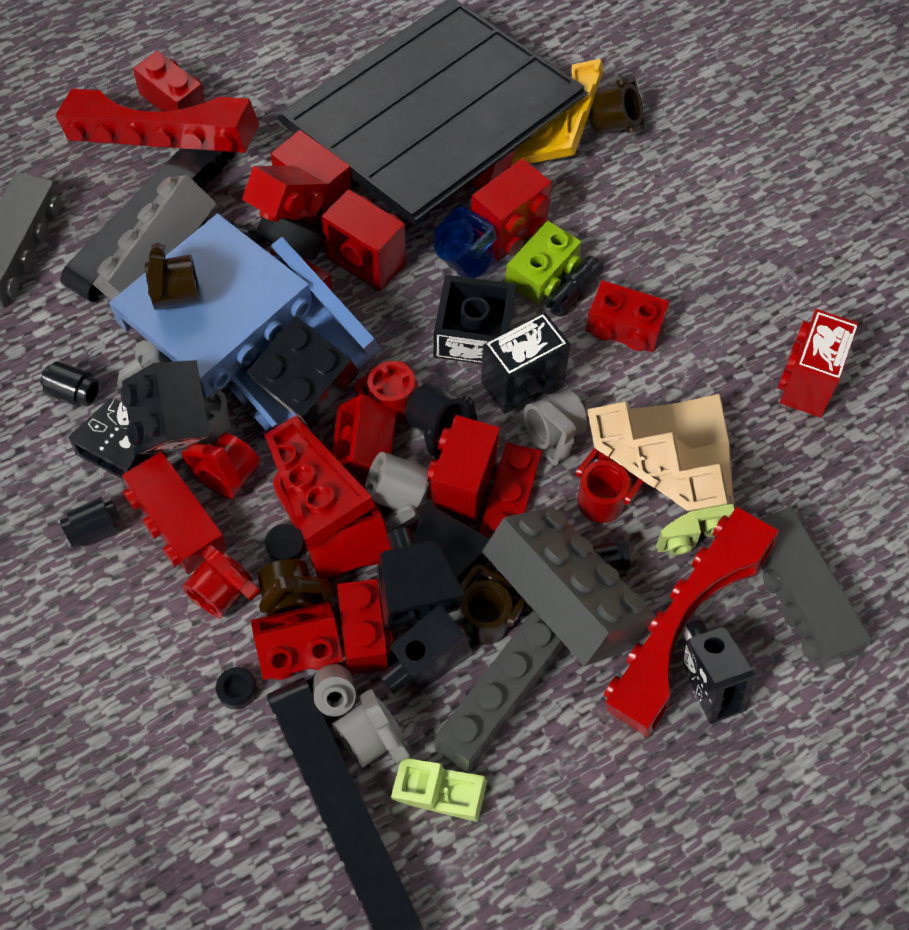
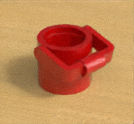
M404 361L380 363L371 371L366 372V376L356 380L354 386L356 396L364 394L362 388L368 386V394L371 399L396 411L395 425L407 421L405 414L406 404L411 394L419 385L416 382L413 371Z
M222 433L213 445L194 443L182 451V456L196 481L203 483L208 489L226 499H233L261 462L259 456L248 444L228 433Z
M593 448L575 473L576 477L581 478L577 494V506L581 514L588 520L596 523H609L616 520L623 513L625 505L629 506L643 487L644 481L610 457ZM630 478L637 481L631 490Z
M212 545L207 546L202 551L201 556L205 560L182 585L183 591L195 604L219 619L227 613L242 594L252 602L261 592L252 583L253 581L249 573L236 560L226 553L215 549Z

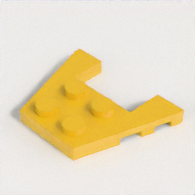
M601 59L572 65V78L585 87L584 90L588 92V96L516 149L511 166L522 158L531 164L575 155L604 72Z

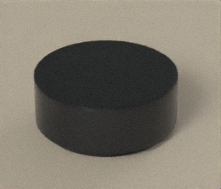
M277 525L265 537L267 554L274 562L285 559H299L304 552L303 535L293 525Z
M229 668L217 679L216 694L219 701L229 709H243L249 706L257 695L255 677L245 668Z

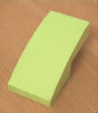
M406 758L399 764L391 798L410 806L478 822L487 780L481 775L446 770L439 763Z

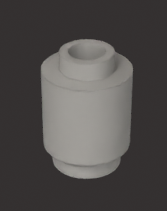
M329 664L319 669L315 674L313 694L315 705L319 711L328 716H340L347 713L354 705L356 694L353 677L344 666Z

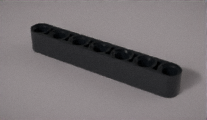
M180 148L67 263L61 273V284L87 301L96 302L99 299L97 296L99 294L103 295L93 285V282L99 276L97 272L99 266L108 257H113L119 249L117 245L119 239L124 233L130 229L133 230L139 221L137 219L139 212L158 196L156 192L158 186L168 177L174 178L188 175L203 190L208 185L206 182L208 180L212 181L229 163L227 160H232L235 157L236 152Z
M305 678L298 679L266 694L289 749L293 752L292 755L305 784L310 789V795L321 819L327 826V832L338 856L345 865L344 869L359 901L362 902V908L372 930H424L325 719L315 705L314 696Z

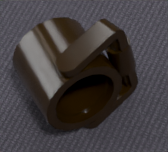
M635 77L617 80V86L596 92L588 117L593 129L597 133L605 134L626 129L628 134L645 129L643 105Z
M161 243L152 244L149 262H145L148 295L151 298L153 308L161 310L200 303V290L192 255L166 259V245Z
M285 559L276 561L261 568L257 573L262 596L259 608L266 616L326 603L334 595L329 580L310 577L307 563L302 560Z
M475 565L460 585L464 593L460 604V628L473 643L480 645L494 644L502 640L507 634L509 627H513L527 602L501 573L495 570L492 571L482 565ZM476 578L482 580L473 583ZM510 595L520 599L513 611Z

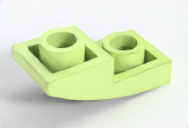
M733 504L691 511L674 520L661 530L656 545L657 552L669 551L671 555H682L696 547L701 533L706 537H714L712 534L717 523L723 515L730 517L734 511Z

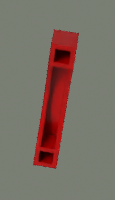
M71 88L55 114L68 141L246 153L260 125L250 98L217 97L208 102L185 109L147 112L118 105L107 98L101 90Z
M737 506L730 517L726 515L721 517L712 535L716 538L710 547L706 548L703 546L698 551L691 565L695 569L687 580L681 578L675 585L670 595L673 602L666 612L662 610L657 612L655 619L648 628L652 633L644 645L638 642L634 646L626 660L629 667L620 678L616 675L607 686L604 696L607 698L605 704L609 713L645 737H650L671 705L669 690L670 661L676 641L686 622L699 606L716 592L737 581L756 576L776 546L779 530Z

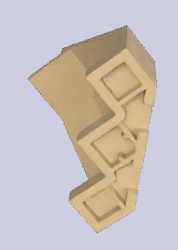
M720 394L674 404L630 409L629 402L624 401L587 409L595 449L625 467L629 472L651 487L656 488L685 510L698 511L734 504L730 434L727 431Z

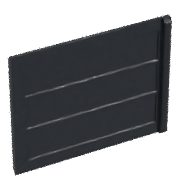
M447 0L278 113V120L294 134L301 130L350 165L351 178L412 225L417 226L425 220L426 215L588 96V92L584 90L585 87L459 1Z

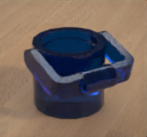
M464 207L456 208L434 230V236L436 237L434 242L435 253L460 277L476 278L482 275L492 262L493 249L491 244L497 239V233L493 225L489 223V220L475 211L470 212Z

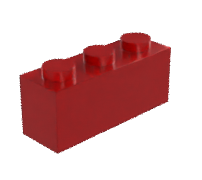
M162 451L122 474L127 487L122 492L123 496L133 511L139 508L143 511L146 517L142 519V522L152 538L156 539L160 536L165 542L166 546L162 550L174 568L181 565L187 575H189L205 560L201 553L207 546L212 545L217 550L227 551L223 534Z

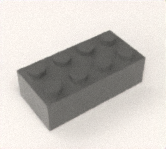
M554 507L504 517L482 551L584 667L631 650L656 617L646 606L644 599L637 593H634L622 581L618 572L612 566L606 564L593 550L592 544L584 537H581L568 523L565 515Z

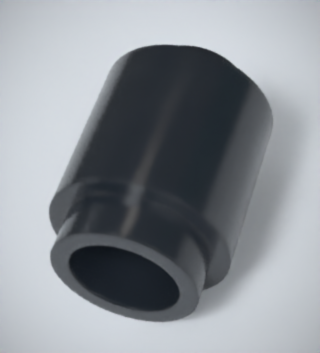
M55 361L51 366H47L40 378V384L43 386V393L76 407L82 405L90 406L96 399L99 391V381L93 378L90 372L60 361Z
M101 496L68 511L67 517L60 519V524L72 547L80 544L85 547L117 532L116 523L122 521L114 502L110 500L105 503Z

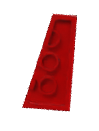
M296 415L264 435L309 550L376 507L372 496Z

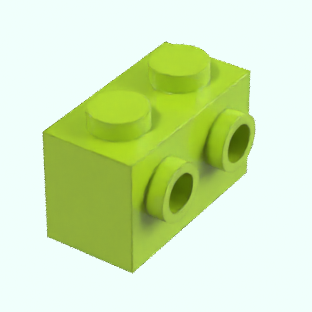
M547 221L506 265L505 283L516 284L515 291L539 305L546 296L551 297L561 286L562 279L566 274L573 273L580 266L582 258L579 255L582 241Z

